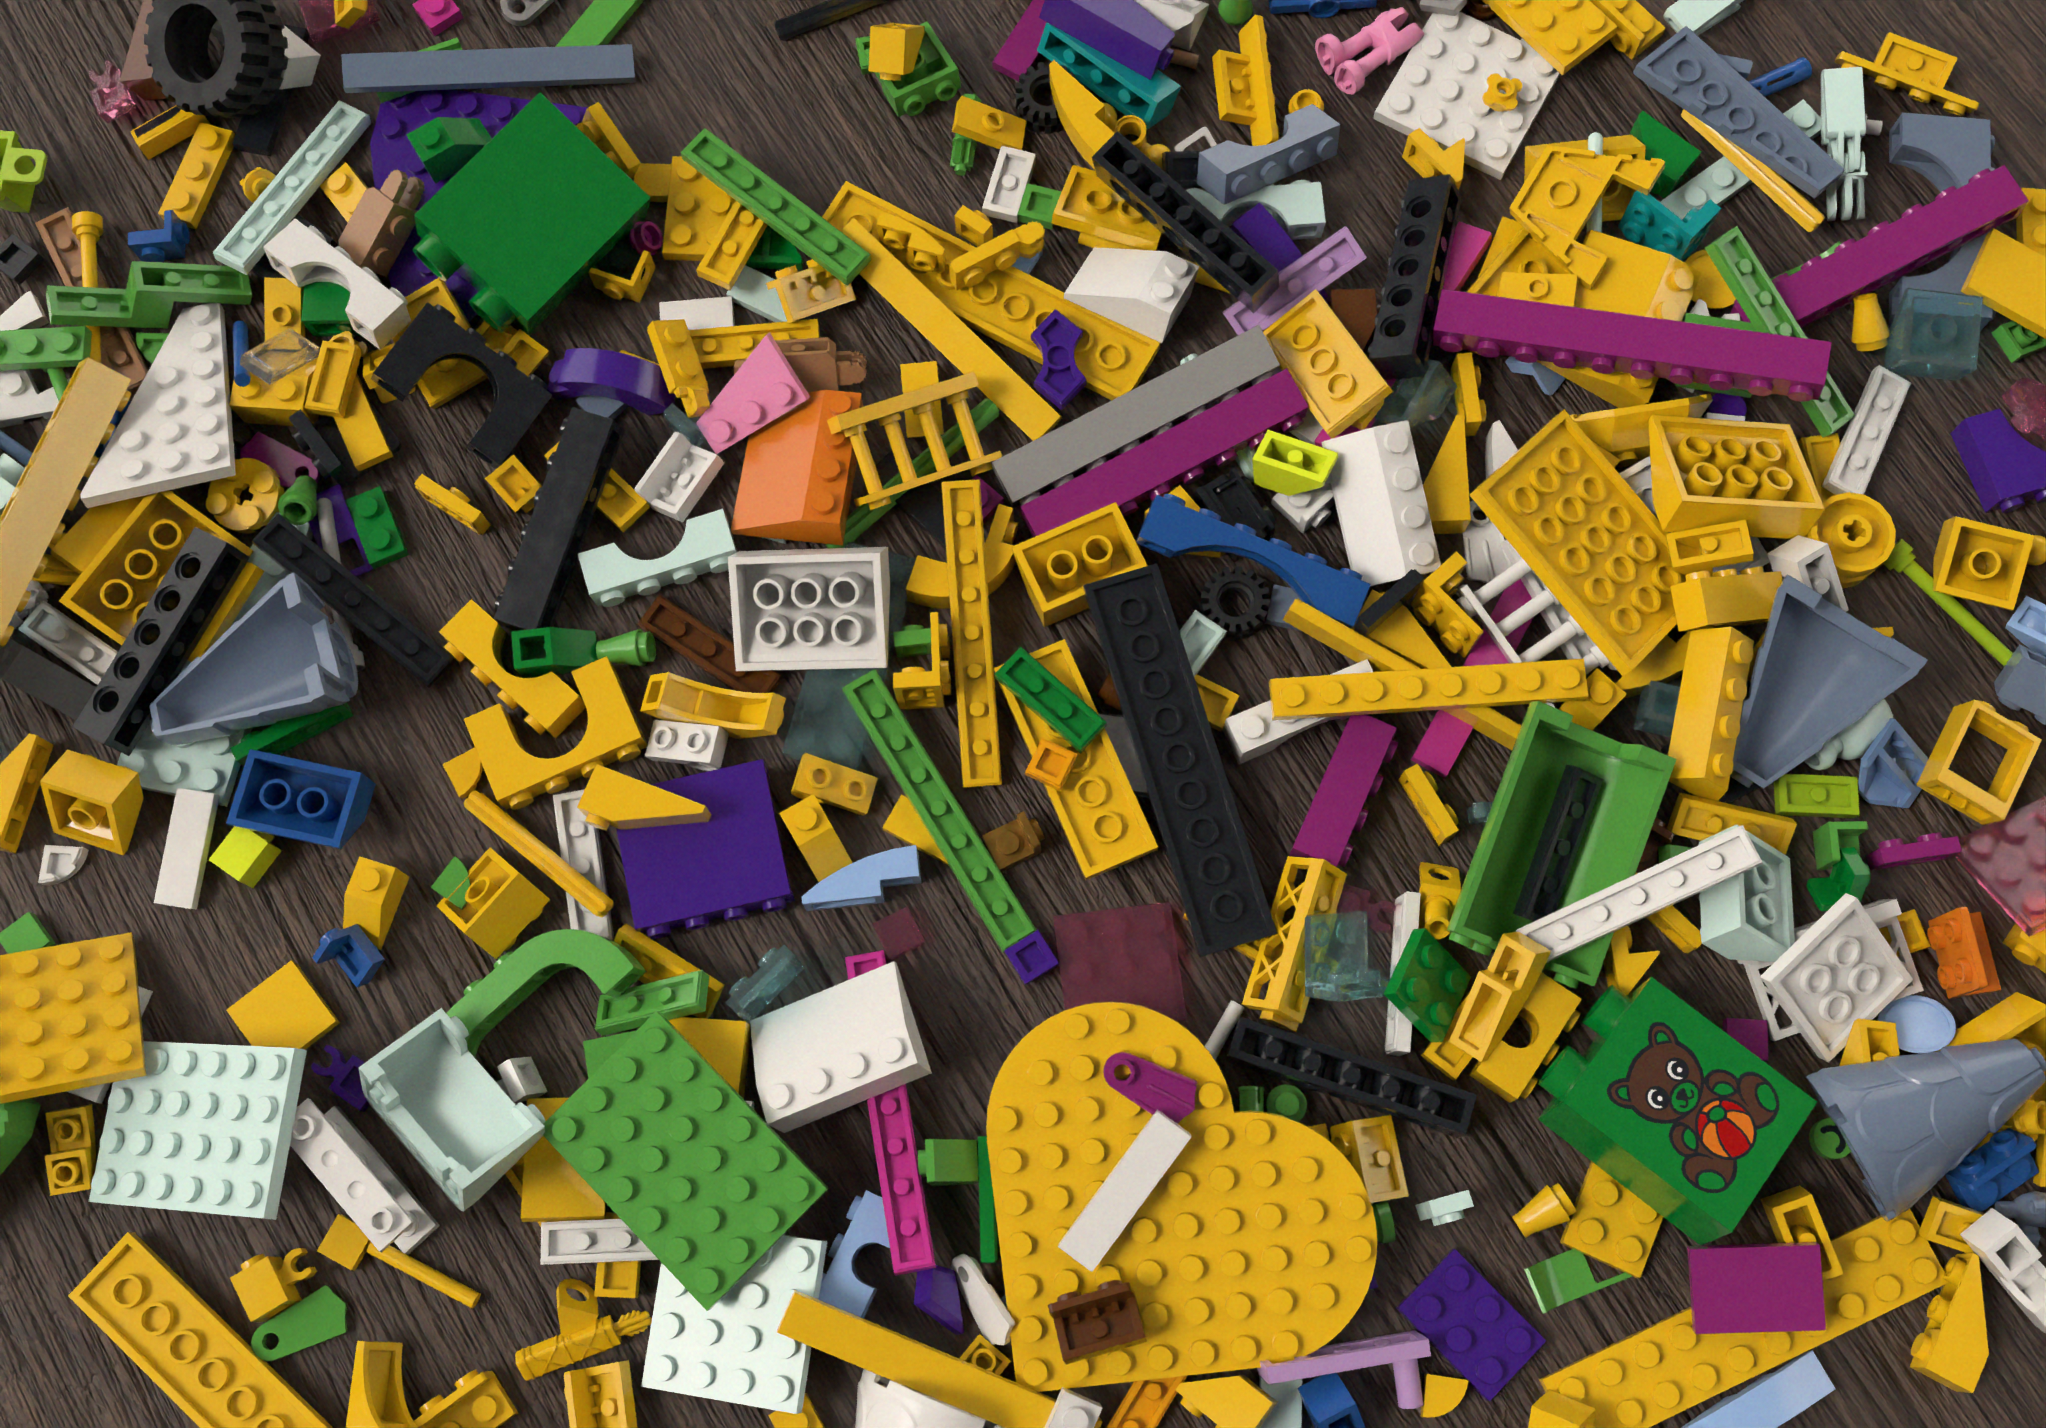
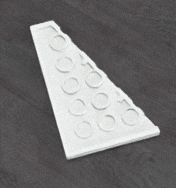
M207 303L182 309L81 492V500L87 508L236 475L231 407L229 406L230 386L225 314L220 303Z

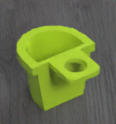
M0 130V208L11 212L29 213L35 185L43 180L47 155L42 150L22 148L18 142L19 135L15 131ZM30 158L35 160L36 166H34Z

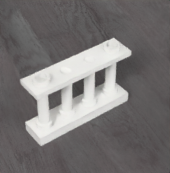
M1523 558L1474 593L1468 585H1462L1456 589L1461 595L1456 600L1461 609L1470 618L1473 616L1477 617L1509 663L1537 662L1577 634L1580 637L1585 634L1593 645L1588 649L1590 653L1583 657L1585 673L1588 674L1596 667L1600 666L1603 668L1606 665L1611 670H1617L1571 615L1566 617L1567 622L1519 656L1517 655L1505 636L1552 603L1556 605L1560 603L1547 586L1544 585L1543 592L1497 624L1494 623L1482 605L1529 572L1535 573ZM1551 702V703H1545V704H1547V705L1552 706V707L1555 708V706L1552 704V702Z
M307 1098L296 1108L290 1146L379 1252L384 1251L394 1241L404 1254H410L440 1226L340 1107L333 1106L323 1115L312 1100Z

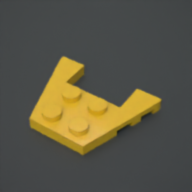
M1547 145L1509 207L1510 214L1571 274H1578V281L1585 288L1591 290L1606 266L1608 256L1577 242L1576 239L1612 180L1648 196L1665 168V161L1658 158H1651V161L1632 159V155L1618 154L1617 157L1595 154V151Z

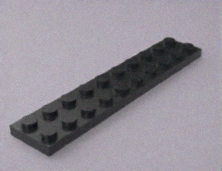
M1156 563L1083 585L1085 597L1199 957H1205L1277 934L1158 564Z

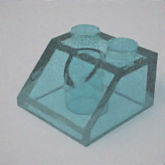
M1909 287L1905 289L1889 330L1891 335L1887 338L1888 345L1886 346L1884 368L1897 374L1958 381L1977 370L1983 297Z

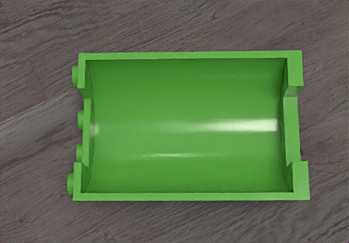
M1540 701L1530 702L1447 927V931L1451 933L1449 940L1490 957L1492 950H1496L1502 934L1516 932L1517 929L1532 923L1529 920L1514 915L1513 912L1566 764L1581 768L1604 780L1557 911L1634 876L1676 759L1644 745L1620 743L1571 722L1573 718L1571 714ZM1614 932L1547 962L1543 969L1555 973L1554 981L1577 989L1579 982L1595 986Z

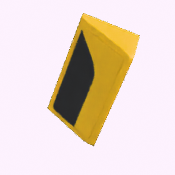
M175 105L130 132L139 149L150 160L193 135L200 122L210 123L206 116L185 112Z

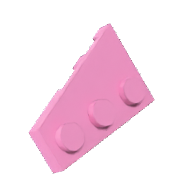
M770 332L765 335L711 403L710 408L696 422L715 454L722 452L810 397Z

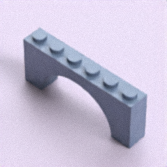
M1902 112L1889 131V163L1915 170L1930 180L1940 192L1951 186H1955L1958 189L1968 184L1969 179L1978 172L1987 168L1990 171L1995 170L1994 167H1991V154L1995 145V137L1991 135L1990 120ZM1987 233L1952 250L1947 264L1936 271L1920 276H1902L1889 292V326L1978 334L1989 321H1992L1996 311L1960 292Z

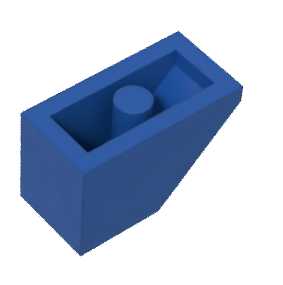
M1337 1373L1321 1375L1297 1388L1315 1428H1365L1354 1399Z

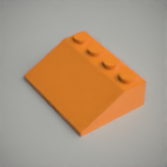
M835 390L808 392L810 397L749 435L731 525V534L843 546L857 458L850 437H845L844 431L831 434L827 420L836 415L863 407L862 393Z

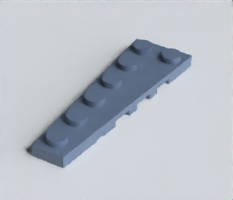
M1687 26L1639 62L1633 71V74L1644 81L1650 88L1666 96L1814 199L1838 180L1845 171Z

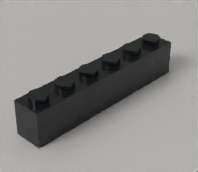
M572 407L569 417L563 420L556 452H553L548 459V474L543 487L537 490L534 497L535 508L530 522H527L522 529V543L517 557H514L509 564L507 584L504 592L498 595L495 602L494 619L505 626L519 631L553 627L577 562L578 553L581 551L625 431L613 419Z

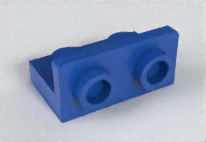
M2007 1128L1994 1134L1990 1141L1974 1152L1969 1153L1955 1169L1949 1170L1945 1176L1960 1205L1982 1212L2039 1173L2029 1153L2037 1147L2033 1138Z

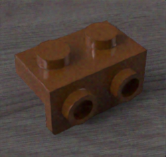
M1121 1280L1107 1281L1097 1287V1291L1083 1295L1078 1291L1068 1292L1060 1295L1057 1298V1302L1048 1305L1049 1313L1054 1320L1062 1358L1066 1365L1147 1342L1136 1295L1129 1282L1122 1283Z

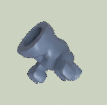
M2031 1191L2016 1197L2013 1201H1996L1995 1210L2006 1218H2014L2019 1228L2037 1249L2041 1238L2038 1233V1227L2046 1228V1193Z

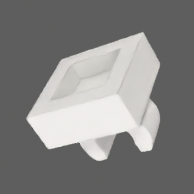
M531 1056L508 1059L497 1066L502 1079L496 1083L513 1102L538 1098L547 1092Z

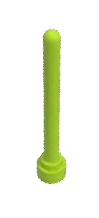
M1902 538L1896 542L1891 554L1883 564L1889 570L1894 568L1898 573L1903 571L2005 667L2013 652L1953 596L1934 592L1933 578L1914 561L1916 556L1911 552L1913 548Z

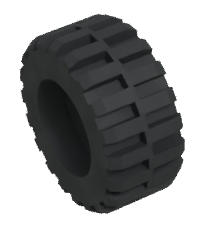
M154 0L152 2L153 12L147 14L145 24L149 25L148 34H144V44L148 45V54H145L147 65L153 68L154 72L151 75L157 86L163 87L161 91L170 102H175L178 108L185 112H192L195 115L245 118L247 115H254L263 108L262 105H268L274 98V89H279L284 80L281 77L282 70L287 69L288 59L285 58V49H288L287 37H284L282 34V29L285 28L279 15L274 14L277 9L271 0ZM218 20L223 31L225 48L222 63L215 73L209 59L208 41L212 27Z

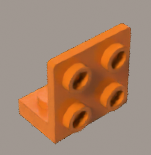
M1959 907L1928 921V941L1931 948L1936 950L1939 962L1937 970L1938 980L1941 987L1946 990L1948 999L2001 990L1981 912L1969 913L1967 907Z

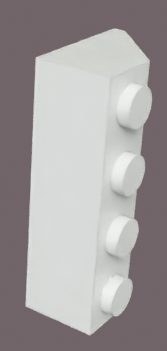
M1408 420L1368 428L1321 442L1323 448L1338 453V459L1329 474L1350 569L1360 573L1363 576L1362 581L1371 584V587L1398 581L1411 569H1416L1421 575L1434 572L1440 567V558Z

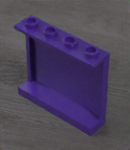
M763 759L651 784L705 805L712 814L709 822L623 830L616 828L636 931H640L651 939H659L671 935V929L686 926V930H698L708 927L710 920L724 917L725 921H737L748 917L749 911L763 908V911L766 913L776 912L787 907L786 903L795 901L790 887L769 785L771 783L769 771Z

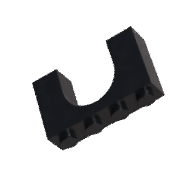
M427 302L373 372L371 380L403 402L424 373L434 364L448 359H460L476 365L486 374L492 385L494 402L490 415L465 448L494 469H497L549 401L552 394L547 391L548 385L534 374L527 376L516 368L517 362L508 354L502 351L496 353L485 345L487 341L480 333L472 328L465 330L454 322L455 316L449 310L439 304L434 307Z

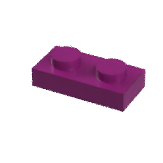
M1931 833L1917 837L1916 843L1904 844L1902 838L1878 843L1879 849L1866 856L1869 869L1874 871L1946 860L1962 852L1958 836L1942 838L1941 833Z

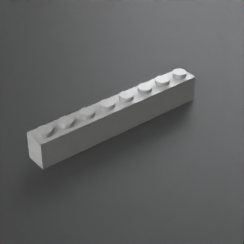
M1260 325L993 461V471L1010 504L1013 506L1020 502L1022 506L1041 496L1040 491L1052 485L1054 488H1057L1074 479L1073 474L1085 468L1087 471H1090L1107 462L1106 457L1118 451L1122 454L1140 445L1139 440L1151 434L1155 437L1173 428L1172 423L1184 417L1188 420L1207 410L1205 406L1217 400L1221 403L1240 393L1238 389L1250 383L1254 386L1273 376L1271 372L1275 371L1280 364Z

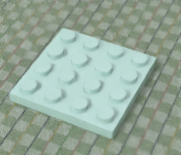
M783 1235L709 1311H706L661 1263L641 1387L793 1414L802 1413L812 1347L777 1333V1328L794 1290L819 1300L827 1241Z

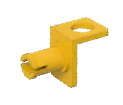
M1420 862V888L1418 893H1421L1418 929L1425 928L1435 939H1442L1450 934L1447 931V927L1461 891L1459 869ZM1430 874H1442L1447 876L1449 880L1437 879Z

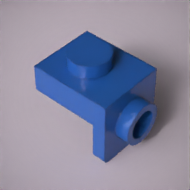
M173 210L164 211V229L128 232V246L143 262H164V260L185 258V244H188L190 241L189 229L187 224L182 222Z
M358 924L342 930L334 928L325 933L319 941L320 946L312 957L316 964L335 959L357 988L368 984L385 960Z

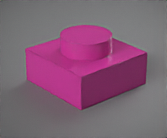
M418 0L412 4L418 16L434 36L464 18L453 0Z

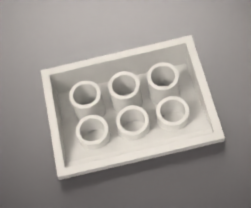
M888 547L738 551L728 557L736 671L888 667L890 605Z
M895 961L750 1021L756 1087L768 1125L783 1133L932 1073Z

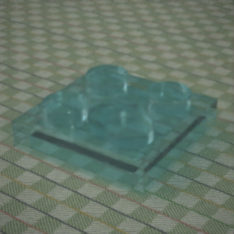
M785 945L779 950L775 947L769 950L758 962L760 969L749 979L746 976L741 978L729 991L731 997L725 1003L748 1024L804 969L798 958Z

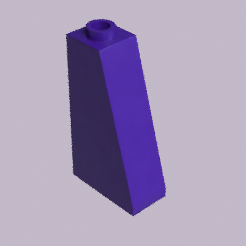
M1134 0L1044 1L1039 16L1040 19L1149 80L1159 69L1165 70L1174 55V50L1170 49L1176 34Z

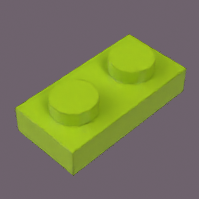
M1784 774L1774 781L1776 815L1855 818L1859 816L1858 777Z

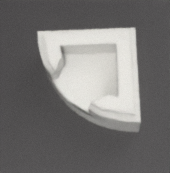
M45 845L38 883L42 885H55L68 880L82 867L89 850L84 847Z

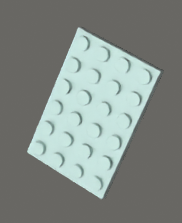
M143 1041L146 1076L117 1081L112 1084L105 1124L100 1138L95 1173L91 1182L89 1202L276 1220L307 1050L287 1047Z

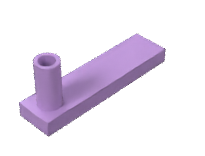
M1344 226L1278 273L1280 287L1255 313L1251 312L1240 301H1237L1222 313L1237 335L1260 325L1263 331L1316 289L1319 292L1367 257L1349 229Z
M1413 1330L1322 1346L1306 1356L1294 1357L1295 1360L1276 1364H1272L1269 1360L1260 1361L1261 1368H1257L1258 1375L1268 1384H1275L1393 1363L1398 1407L1414 1409L1424 1405L1417 1358L1429 1357L1431 1352L1429 1339Z

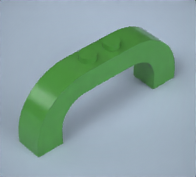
M561 929L550 931L530 939L514 952H508L501 956L494 963L493 967L495 969L484 979L480 978L472 982L464 990L463 994L465 996L446 1014L450 1018L453 1016L458 1017L465 1025L469 1033L465 1038L467 1048L476 1058L478 1047L486 1034L555 973L567 968H580L593 980L604 995L618 998L647 971L627 949L615 941L583 930Z

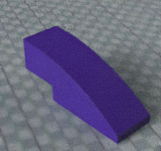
M1260 202L1232 223L1231 230L1278 270V273L1303 256L1290 237ZM1324 288L1319 291L1324 300H1326L1328 295Z

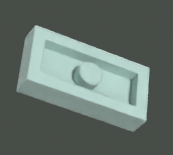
M1469 1190L1415 1206L1420 1221L1431 1218L1433 1225L1436 1226L1465 1218L1463 1209L1473 1207L1474 1205Z

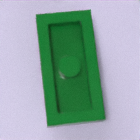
M381 486L345 500L369 564L374 569L409 555L386 493Z

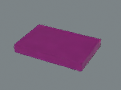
M1817 1242L1687 1246L1692 1325L1695 1334L1826 1330L1820 1245Z

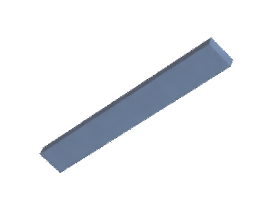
M632 44L341 54L345 93L635 83Z

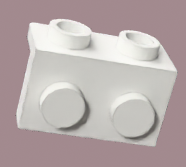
M674 432L636 485L635 491L648 502L653 510L684 522L724 465V462L717 454L692 445L682 433Z

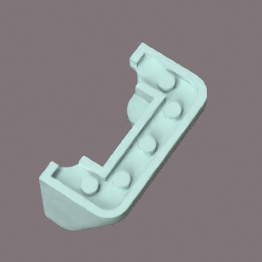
M440 1008L358 1067L362 1090L369 1104L453 1204L464 1212L477 1202L545 1133L543 1123L546 1120L539 1109L533 1104L526 1106L519 1102L515 1105L468 1051L465 1038L469 1033L462 1021L456 1016L450 1018Z

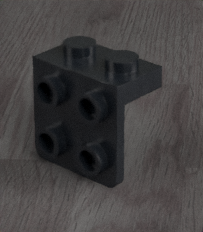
M369 400L392 454H395L401 449L402 443ZM301 409L289 417V420L297 429L291 435L305 452L312 449L317 458L311 461L325 480L332 476L342 489L380 464L377 463L362 471H358L355 468L334 417L324 416L313 424Z

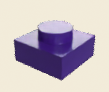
M1038 930L1004 950L1025 986L1059 966V962Z

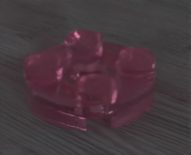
M2030 378L2017 380L2002 394V399L2014 413V416L2011 417V422L2019 431L2025 434L2032 431L2046 441V386Z

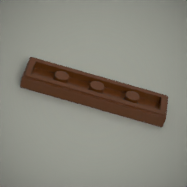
M658 595L637 623L638 627L644 632L650 631L656 640L732 690L751 693H773L783 679L782 675L775 670L736 671L734 643L661 595Z

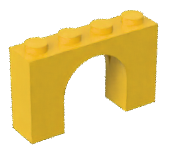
M607 656L571 671L587 709L588 725L580 743L565 755L545 759L526 753L509 713L500 703L464 718L495 798L506 810L509 808L515 810L526 807L534 801V797L545 792L552 794L562 791L569 786L570 781L581 776L584 778L591 777L596 764L605 767L617 760L625 762L634 759L640 755V750L647 747L648 744L617 672Z

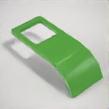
M1575 1249L1563 1252L1524 1269L1542 1314L1564 1303L1632 1277L1624 1272L1597 1283L1594 1280L1584 1254Z

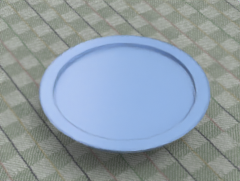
M1909 995L1891 1001L1878 1015V1021L1896 1023L1899 1049L1910 1053L1921 1054L1938 1051L1952 1041L1956 1032L1955 1020L1950 1011L1938 1001L1925 996Z

